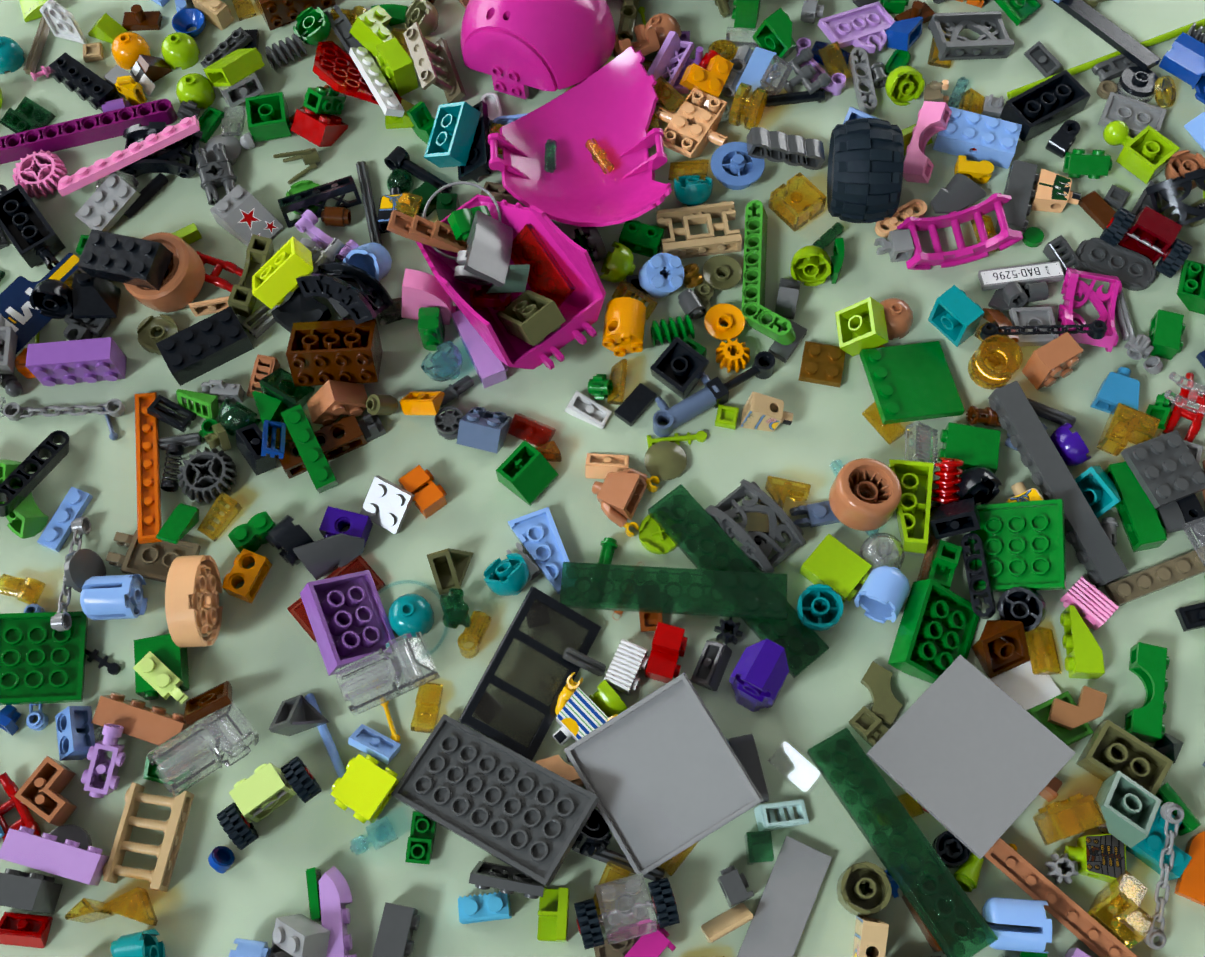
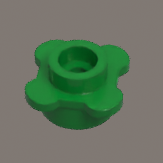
M206 419L201 425L202 430L199 431V434L204 438L205 435L214 433L213 430L210 431L212 425L220 423L224 427V424L221 421L217 422L215 419Z

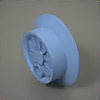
M730 142L716 149L711 157L710 166L713 175L724 187L732 190H742L749 187L762 176L765 161L764 159L749 156L747 143Z

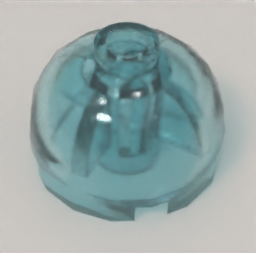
M446 341L436 347L438 351L434 354L430 352L421 364L424 373L438 382L456 379L460 374L463 364L460 350L451 341Z

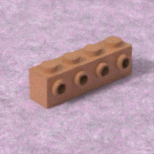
M111 692V695L100 696L92 723L104 727V724L120 725L124 727L123 734L174 751L186 749L194 722L187 725L183 714L173 713L171 715L166 713L165 708L158 706L149 708L145 706L146 702L136 699L128 701L125 700V695Z

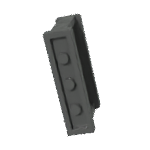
M1001 12L933 14L928 24V29L931 30L938 48L939 60L1007 58L1015 43L1013 39L1009 38L1001 18ZM963 29H970L981 36L977 40H969L958 34Z

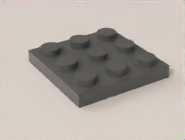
M1177 430L1128 447L1121 452L1122 457L1155 509L1205 490V473Z

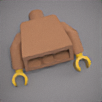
M633 468L608 473L603 483L594 482L592 492L597 494V499L605 515L619 527L623 526L626 528L627 536L634 537L635 535L629 531V527L639 530V526L635 522H627V519H632L646 487L648 491L656 492L658 487L651 483L658 485L660 480L657 476L648 478L646 474Z

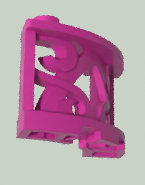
M1067 267L1061 294H1064V303L1059 305L1058 321L1062 322L1061 325H1075L1073 320L1077 321L1079 325L1086 324L1085 320L1079 314L1073 312V310L1081 308L1089 299L1100 315L1097 320L1103 321L1107 327L1105 336L1102 339H1093L1087 333L1070 334L1077 343L1104 347L1106 352H1111L1113 346L1117 345L1119 336L1115 328V306L1117 295L1122 290L1120 279L1117 276L1091 273ZM1081 277L1093 280L1090 283V285H1088L1078 278ZM1096 280L1109 282L1108 293L1104 294L1102 292L1104 285L1099 286L1096 291L1093 290ZM1082 294L1084 295V298L1080 302L1076 301L1074 298V296H1078L1080 299ZM1068 328L1069 331L1076 330V328Z

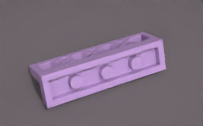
M675 31L668 33L647 71L648 75L653 74L657 84L654 86L656 93L662 92L656 106L662 107L695 47L693 42L680 40ZM681 47L686 48L684 52L678 55ZM677 61L679 62L676 67L669 69L672 64ZM670 76L669 81L661 85L662 81Z

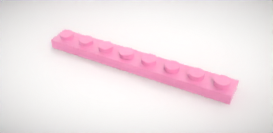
M195 115L185 117L174 126L169 125L163 131L157 134H150L139 143L134 142L122 151H115L106 159H99L87 168H80L71 176L66 175L58 181V192L64 197L200 131L199 120Z

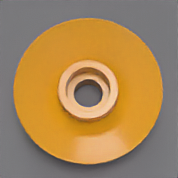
M721 303L714 305L707 311L704 325L712 337L727 341L728 338L731 340L735 339L742 333L745 326V318L741 310L736 306Z

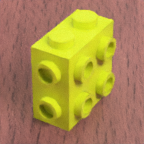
M358 754L356 758L353 757L346 766L347 771L342 778L339 777L334 782L331 788L333 791L330 794L336 799L334 804L344 811L348 807L355 811L353 817L363 824L367 820L374 824L391 799L392 792L400 782L396 779L398 776L396 772L388 767L385 770L377 766L379 761L369 754L366 757Z

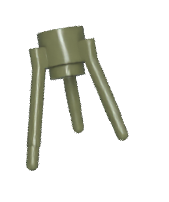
M316 148L273 155V158L289 157L283 159L284 163L303 159L305 165L309 164V167L287 182L288 184L298 180L309 171L318 168L317 163H320Z

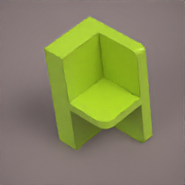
M569 888L546 889L543 897H540L537 934L539 941L567 942Z

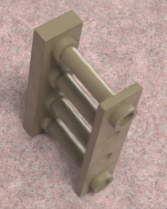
M417 22L412 24L403 35L422 89L426 90L430 85L434 84L444 90L448 103L459 102L466 96L447 41L440 38L434 44L423 37Z

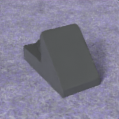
M781 278L775 313L784 318L794 319L801 281Z

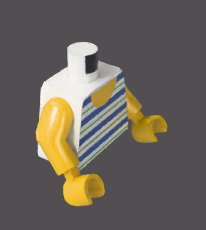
M575 672L568 676L567 684L559 694L555 708L556 721L561 728L552 736L561 746L571 737L578 741L618 715L615 714L608 718L578 687L583 682V678L578 683L573 681Z

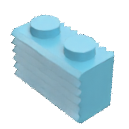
M499 891L498 894L494 892L488 895L484 893L483 896L479 894L473 897L469 895V897L464 896L462 898L460 896L458 898L459 922L461 924L512 918L509 894Z

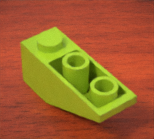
M1069 605L1060 615V624L1064 626L1062 644L1066 648L1067 654L1065 669L1069 673V678L1098 679L1105 674L1102 649L1075 606Z

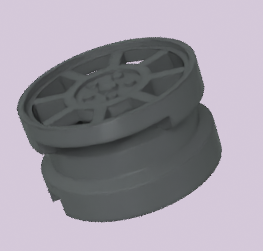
M447 406L440 409L438 414L435 415L434 422L438 434L447 440L457 439L459 422L463 417L460 409Z

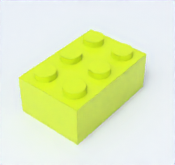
M292 237L252 276V295L270 309L280 305L284 301L285 296L290 291H295L299 286L296 278L312 274L314 269L312 252L295 237Z

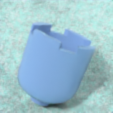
M371 242L351 250L346 258L343 259V263L356 266L380 281L389 273L392 259L384 246Z
M877 567L871 571L855 597V606L857 608L861 606L866 611L864 615L874 621L885 623L886 620H891L893 623L897 619L909 594V580L896 567Z

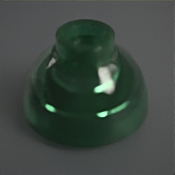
M401 169L393 170L387 179L388 190L390 191L391 188L398 187L402 190V194L411 191L414 185L411 175Z

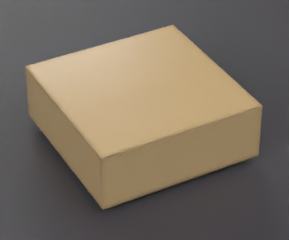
M101 42L83 44V59L85 63L104 60Z

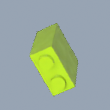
M257 48L236 49L203 70L212 87L232 86L262 68L265 64Z
M828 534L803 563L799 573L814 585L823 584L830 586L833 591L841 596L844 604L846 600L851 602L858 593L856 588L859 584H864L869 576L872 565Z

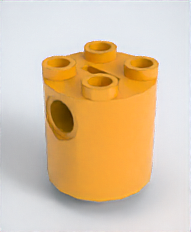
M619 297L610 300L606 304L602 345L613 351L615 356L623 357L628 353L643 351L646 306L644 303L631 297Z

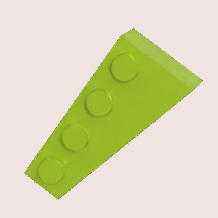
M889 459L888 467L895 472L902 488L901 500L895 511L903 551L926 554L934 463Z

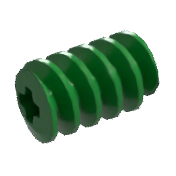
M684 315L683 320L680 316H677L675 322L672 317L668 318L667 323L664 319H661L659 325L656 320L652 321L650 330L654 347L657 340H659L662 346L664 345V339H667L669 344H671L672 338H676V336L680 339V336L685 338L691 334L693 340L695 339L694 327L689 315Z

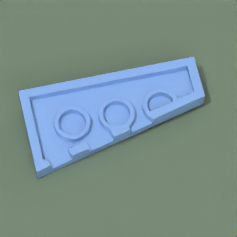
M549 507L507 521L512 531L557 594L579 587Z

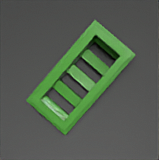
M177 389L178 405L195 413L197 416L205 419H215L220 413L218 396Z

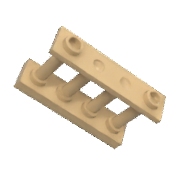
M132 782L125 794L126 803L109 860L103 867V881L116 884L119 876L148 880L151 889L167 892L194 794L177 789V793L173 797L143 793L144 786ZM140 802L170 807L171 814L167 821L136 817ZM133 826L163 831L165 835L162 844L157 846L129 841ZM126 851L155 855L158 859L156 867L152 871L122 866Z

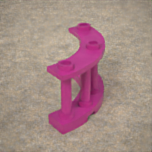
M995 193L985 201L962 211H953L947 215L937 217L906 218L903 223L897 226V229L910 230L915 248L913 257L906 262L907 269L930 270V266L941 265V268L970 263L988 257V252L997 248L1002 251L1022 240L1023 235L1021 231L1009 228L1003 205L1012 200L1011 196ZM995 210L1001 231L998 235L989 239L982 216ZM974 219L981 242L967 247L965 246L960 224ZM952 226L958 249L944 252L937 229ZM929 230L935 253L922 252L917 231Z

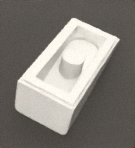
M577 390L565 409L566 413L601 429L604 428L612 413L611 410Z

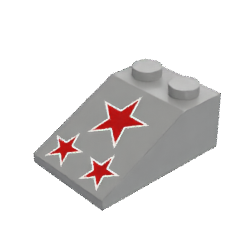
M239 184L210 209L216 222L247 247L252 234L273 240L285 229L252 194Z

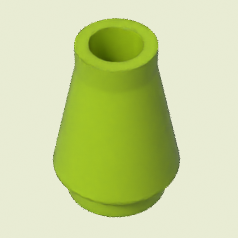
M973 853L954 873V881L965 892H972L973 889L977 888L981 868L984 863L983 858L979 859Z

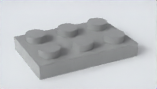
M1110 92L1098 125L1106 127L1110 122L1120 120L1128 125L1129 135L1135 137L1148 125L1159 132L1167 109Z
M113 172L78 210L75 216L90 229L108 232L141 194Z

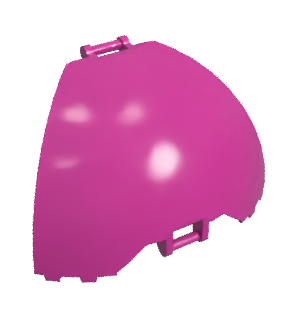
M630 46L608 64L565 93L529 114L502 126L500 134L491 133L488 135V144L490 145L489 168L491 170H499L502 173L503 187L514 198L528 208L533 205L543 210L549 219L581 227H604L620 224L643 215L665 201L664 199L673 190L670 188L671 184L655 181V170L667 162V154L664 153L663 146L664 132L661 128H653L648 132L657 100H659L654 88L657 82L653 74H647L642 64L645 60L640 50L636 52L633 46ZM656 144L657 152L649 157L648 149ZM498 147L503 150V159L498 157Z

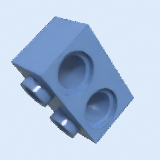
M68 706L55 716L60 761L83 760L87 757L89 748L95 746L91 706Z

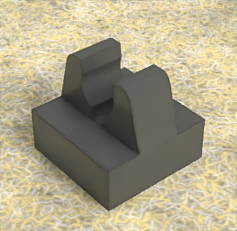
M369 414L358 422L367 442L386 434L378 415L371 416Z

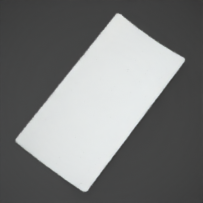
M1038 656L990 679L1025 710H1029L1062 694Z

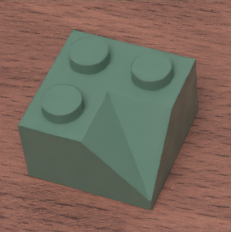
M1119 770L1102 782L1095 801L1101 808L1108 832L1130 848L1148 837L1162 802L1161 799Z

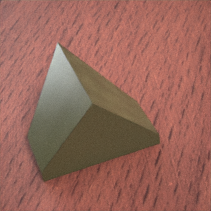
M448 548L427 554L439 595L461 589V584L473 552Z

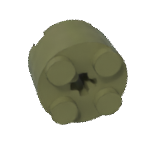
M870 862L852 865L841 874L837 883L838 901L848 912L856 916L866 917L880 912L888 905L892 894L891 884L884 870ZM863 884L866 885L865 889L869 891V893H866L864 895L861 893L862 890L859 888Z

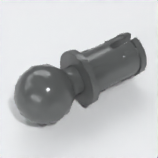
M0 374V384L5 388V392L11 397L19 396L23 388L18 382L17 377L12 374Z

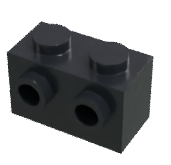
M256 423L236 430V444L257 476L276 468V458L278 456L275 455L274 458L270 457V454L261 456L263 432ZM267 441V448H270L271 444Z
M974 497L930 509V524L936 540L981 529L980 514Z

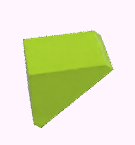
M105 13L97 20L88 32V35L112 44L118 35L128 31Z

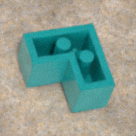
M1161 806L1158 809L1148 837L1132 848L1125 847L1128 852L1158 874L1161 873L1159 867L1160 854L1165 846L1166 839L1164 834L1165 820L1160 814ZM1169 823L1168 830L1174 832L1175 824ZM1173 845L1175 857L1173 868L1169 872L1168 881L1180 878L1192 859L1190 855L1176 845ZM1165 853L1163 864L1169 865L1170 855Z

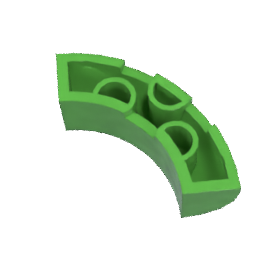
M0 459V484L22 462ZM31 492L6 516L9 521L7 526L18 537L22 539L30 538L43 530L49 516L45 515L38 508Z

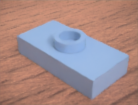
M361 724L348 740L349 745L387 765L401 749L400 743L364 724Z

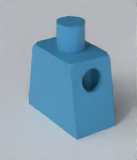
M1120 367L1117 373L1110 372L1107 375L1090 407L1130 420L1138 411L1140 382L1130 378L1131 370L1129 368Z

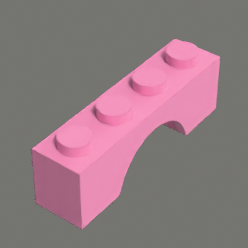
M924 101L922 108L919 110L918 121L913 128L912 139L907 146L904 160L903 177L907 182L929 183L934 165L925 156V147L933 135L947 128L952 111L946 102Z

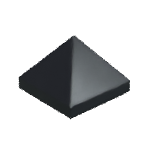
M1164 733V736L1154 743L1153 748L1174 761V764L1183 742Z

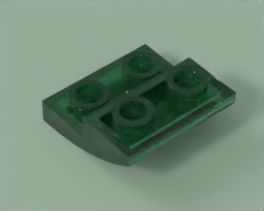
M25 96L16 110L8 109L0 120V124L14 133L48 126L55 118V115Z

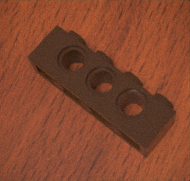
M354 415L343 417L338 422L325 425L320 430L314 432L319 444L325 443L321 448L327 461L367 444ZM344 434L343 437L337 438L339 435ZM294 441L285 443L284 457L279 459L289 479L307 471L301 456H297L299 452Z

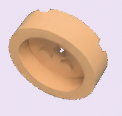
M210 555L178 556L173 560L169 568L165 588L166 620L170 636L175 645L180 648L211 646L219 635L223 606H219V593H222V584L217 564Z

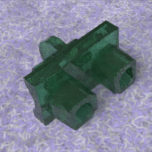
M451 588L448 595H441L439 601L444 613L443 623L448 628L456 629L459 625L470 627L471 625L468 614L469 607L463 600L464 593L462 589Z

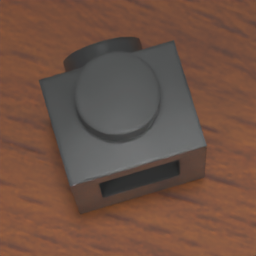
M734 865L720 871L722 876L718 877L717 880L729 907H733L754 896L753 891L747 892L748 882L744 874H739Z

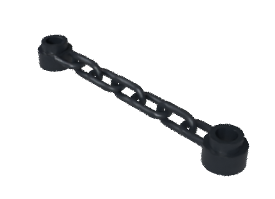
M1095 320L1091 324L1008 327L986 323L981 328L980 337L986 342H993L1000 335L1064 334L1068 332L1069 334L1087 333L1093 339H1102L1105 336L1107 327L1101 320ZM1047 328V331H1040V329ZM1054 328H1062L1061 331H1054ZM1068 328H1076V330L1069 331ZM1011 329H1018L1019 332H1011ZM1025 329H1033V332H1025Z

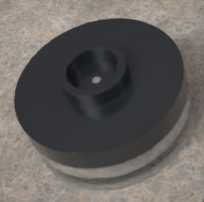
M1139 66L1129 67L1122 72L1117 83V93L1147 103L1154 97L1160 85V80L1151 70L1144 71Z

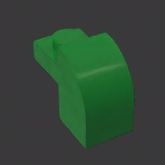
M420 101L406 113L414 125L412 127L414 132L422 141L428 144L435 119L431 116L425 103Z

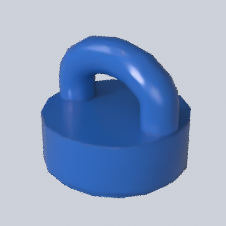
M225 846L215 847L208 857L210 866L218 873H225L235 859L232 850Z

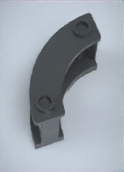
M743 479L737 489L716 506H708L705 512L715 528L725 533L731 540L735 537L743 545L740 549L747 556L755 570L769 576L775 571L774 568L797 548L806 544L803 538L804 533L755 482L750 483ZM748 496L751 500H745L744 497ZM740 500H742V506L738 504ZM746 513L766 514L769 520V534L767 535L760 531L746 533ZM738 514L742 518L741 523H736L734 521V519H739ZM786 533L791 542L782 549L775 542V539L779 543H785L786 539L781 534ZM755 538L762 539L760 545L754 542ZM773 548L777 552V554H775L770 560H768V557Z

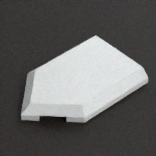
M47 0L39 9L55 37L82 44L88 43L73 14L55 0Z

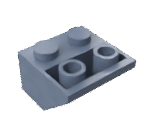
M483 407L471 408L460 419L456 444L498 453L504 445L512 417L506 416L503 412L493 413L486 411Z

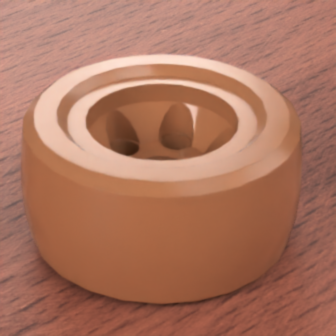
M154 233L142 238L163 244L173 253V256L159 290L123 283L127 291L141 304L158 312L169 313L185 308L198 296L204 284L205 267L200 256L187 242L171 233Z

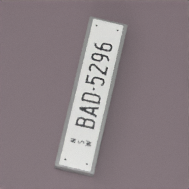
M1060 261L980 270L978 272L982 291L1002 289L1010 282H1017L1020 286H1025L1026 284L1063 281L1065 277Z

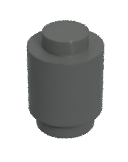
M687 289L679 294L678 303L684 313L689 315L690 319L697 320L704 315L705 306L696 292Z

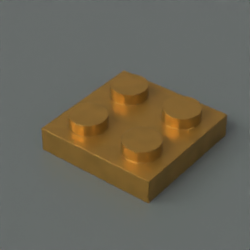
M805 341L799 381L840 388L846 352L838 346Z

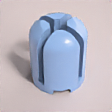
M140 574L92 576L84 582L80 593L82 610L92 620L133 619L139 615H144L148 598H144L142 585H146V582Z
M989 898L986 900L981 912V917L987 921L981 923L984 940L989 947L997 950L1049 953L1045 950L1046 943H1052V919H1047L1044 905L1049 906L1048 903L1043 900Z

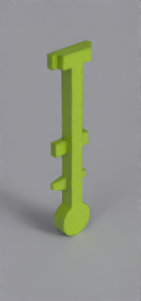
M698 431L694 435H690L687 432V435L678 436V433H675L674 437L651 439V435H647L648 449L652 444L661 441L675 442L680 445V441H688V444L691 445V440L704 442L707 439V434L704 431Z

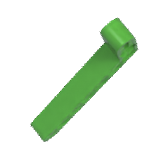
M753 200L747 204L745 211L742 314L747 324L753 329L782 345H790L796 339L791 322L765 307L768 217L762 202Z

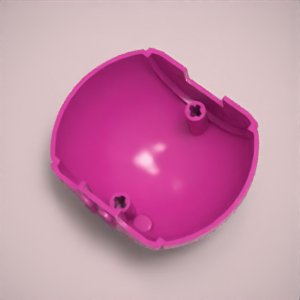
M469 0L462 20L460 42L465 66L472 70L492 75L495 91L526 100L530 95L528 86L543 91H556L557 89L560 90L575 85L598 71L612 54L616 42V32L613 17L606 0Z

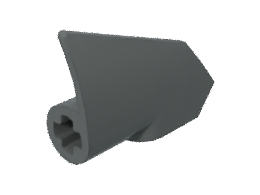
M957 173L945 188L942 187L931 201V206L935 213L948 214L953 211H962L984 198L986 192L967 176Z
M1010 282L1004 288L995 291L988 306L1002 311L1022 307L1028 302L1047 300L1049 296L1048 285L1046 282H1039L1020 286L1017 282Z
M340 533L295 547L293 551L313 577L318 580L336 566L343 567L364 552L365 539Z

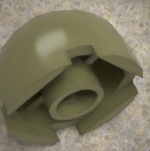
M414 0L406 12L405 17L408 19L407 23L404 22V28L407 30L412 24L417 22L423 37H426L438 27V12L429 1Z

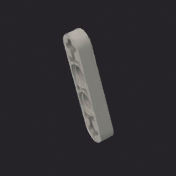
M855 47L849 55V65L859 110L871 114L877 106V97L868 55L863 48ZM857 70H863L866 75H859ZM860 86H867L869 91H862Z

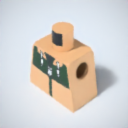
M1041 169L1034 187L1036 190L1031 201V210L1061 213L1067 203L1077 205L1081 193L1070 191L1071 179L1046 169Z

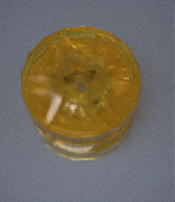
M1005 335L987 337L982 341L968 362L970 378L977 385L985 389L993 390L996 387L1004 386L1022 363L1023 353L1020 346L1013 339Z

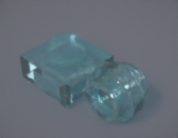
M385 816L366 826L365 829L369 836L364 838L363 835L352 839L350 841L351 852L360 855L369 849L368 844L371 842L375 850H378L397 840L398 838L388 817Z

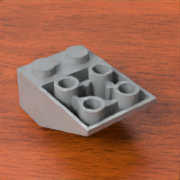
M303 914L276 918L269 957H326L330 931Z

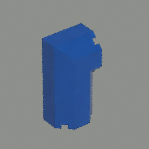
M1182 32L1171 45L1173 47L1170 51H1167L1159 67L1191 85L1192 89L1195 88L1196 99L1205 104V44Z

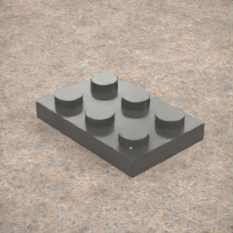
M483 861L477 863L469 878V883L475 884V887L478 889L487 890L492 887L499 889L504 894L524 893L525 897L537 899L539 896L543 897L547 889L546 886L513 867Z

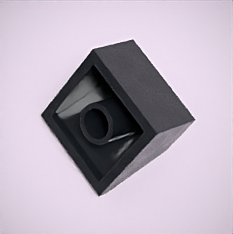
M676 336L650 367L653 377L684 400L699 382L709 364V360Z

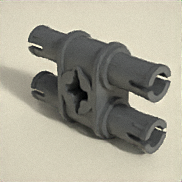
M218 143L220 150L217 144L213 145L216 161L210 163L206 149L199 148L201 154H199L198 149L194 151L198 164L196 171L201 180V188L206 192L209 205H215L214 201L216 203L220 201L217 192L218 187L224 186L226 195L236 187L237 177L234 175L232 161L228 158L223 143Z

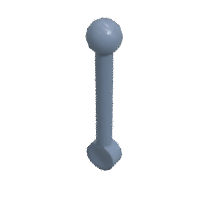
M107 414L105 418L110 431L109 438L116 440L118 435L114 432L110 416Z

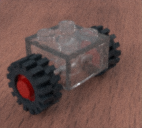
M643 873L594 886L601 913L599 918L593 898L574 903L577 915L576 920L585 950L604 945L600 923L601 926L604 925L609 945L657 932L654 911L660 928L680 923L675 898L668 878L648 883L652 900H650Z

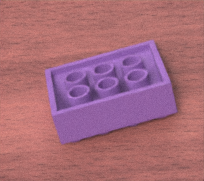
M370 570L308 582L300 592L329 676L355 669L399 651Z

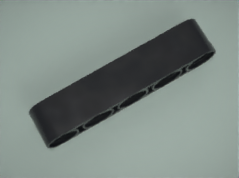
M60 430L53 431L0 484V502H6L0 504V517L8 516L68 454L69 436L66 432Z

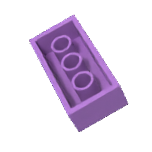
M112 337L28 344L25 366L43 386H55L57 384L73 385L80 382L95 383L96 381L125 379L127 357Z

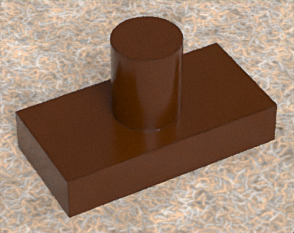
M917 0L913 2L911 9L896 15L894 20L901 21L920 16L923 17L924 24L930 21L935 13L925 2Z
M136 4L131 7V12H124L122 27L127 31L160 30L162 15L160 11L144 12L142 7Z

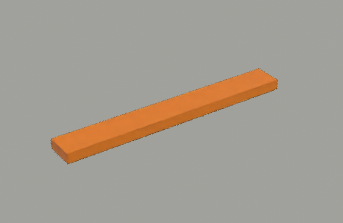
M156 392L135 394L137 528L139 544L162 542V540L156 539V535L162 528L158 418L147 413V408L158 397Z

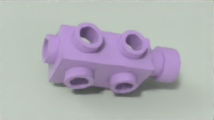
M104 724L102 731L104 735L103 741L96 742L95 746L89 748L87 760H91L89 769H85L82 774L81 783L85 784L83 790L90 791L89 796L103 798L104 795L112 793L118 787L120 776H117L118 770L123 765L126 753L123 752L125 745L117 744L118 739L122 737L123 726ZM108 751L113 752L111 758L107 756ZM102 774L107 775L106 781L101 779Z

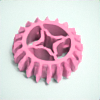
M40 150L39 153L33 151V154H27V157L20 158L21 162L15 163L16 168L12 169L15 185L20 184L30 198L35 196L38 199L41 196L47 198L48 194L54 195V191L58 190V181L68 173L64 162L58 155L50 151L44 152L43 150Z

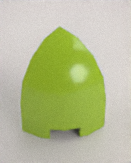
M606 680L596 687L598 691L589 696L607 717L620 714L628 709Z

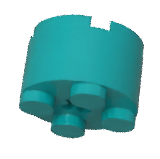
M155 929L123 935L111 943L110 949L113 957H166L163 941L158 942L156 936L160 934Z

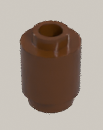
M326 206L325 210L321 212V220L326 226L345 227L351 224V211L345 207Z

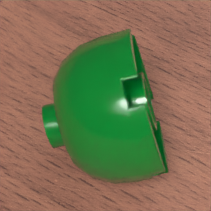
M309 7L303 10L296 18V27L293 26L294 33L305 44L313 46L318 45V42L326 41L331 33L329 18L319 7L317 9Z

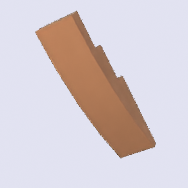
M397 210L391 212L387 231L451 252L458 253V251L467 250L468 248L467 242L456 240L450 225L437 220L434 223L418 215L412 218Z

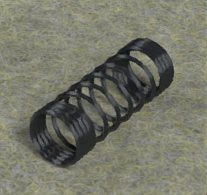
M172 443L167 445V457L165 458V468L163 469L164 478L160 487L166 492L178 491L179 485L176 481H179V479L174 477L177 475L170 474V472L180 474L176 472L179 469L169 467L179 468L178 466L182 465L180 461H176L183 459L181 455L184 454V447L180 444ZM166 463L176 466H166Z

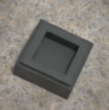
M1112 184L1104 200L1109 206L1120 209L1126 202L1130 192Z

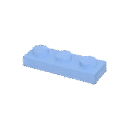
M71 487L37 543L59 552L72 532L71 522L75 518L82 516L93 496Z

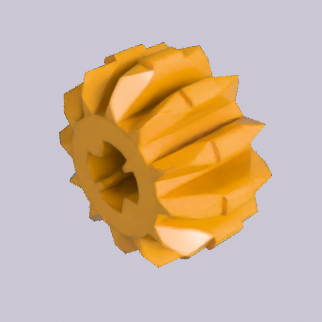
M728 338L726 343L721 341L716 349V363H720L721 369L727 368L728 373L731 369L738 373L739 368L744 370L747 363L750 362V349L746 347L745 341L739 343L738 338L735 341H731Z

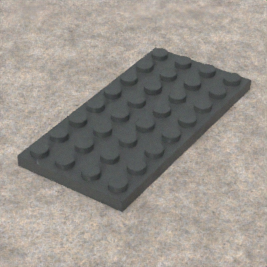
M445 714L391 794L395 799L547 888L550 886L600 800L597 795Z

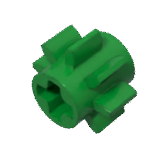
M597 374L588 382V392L595 395V400H604L608 398V395L612 394L613 382L610 379H606V374Z

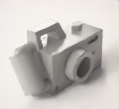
M210 380L201 384L202 393L218 396V403L227 405L230 402L243 403L245 391L240 384H229L222 380Z

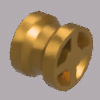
M693 263L683 267L685 274L684 285L686 288L696 287L703 282V276L699 274L697 264Z

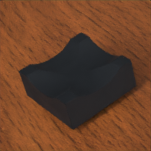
M300 287L294 291L287 302L271 312L275 321L290 333L293 323L327 321L332 317L327 306L313 297L305 298Z

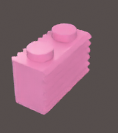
M1083 576L1060 599L1065 608L1069 605H1074L1087 627L1094 630L1099 629L1119 608L1117 604Z

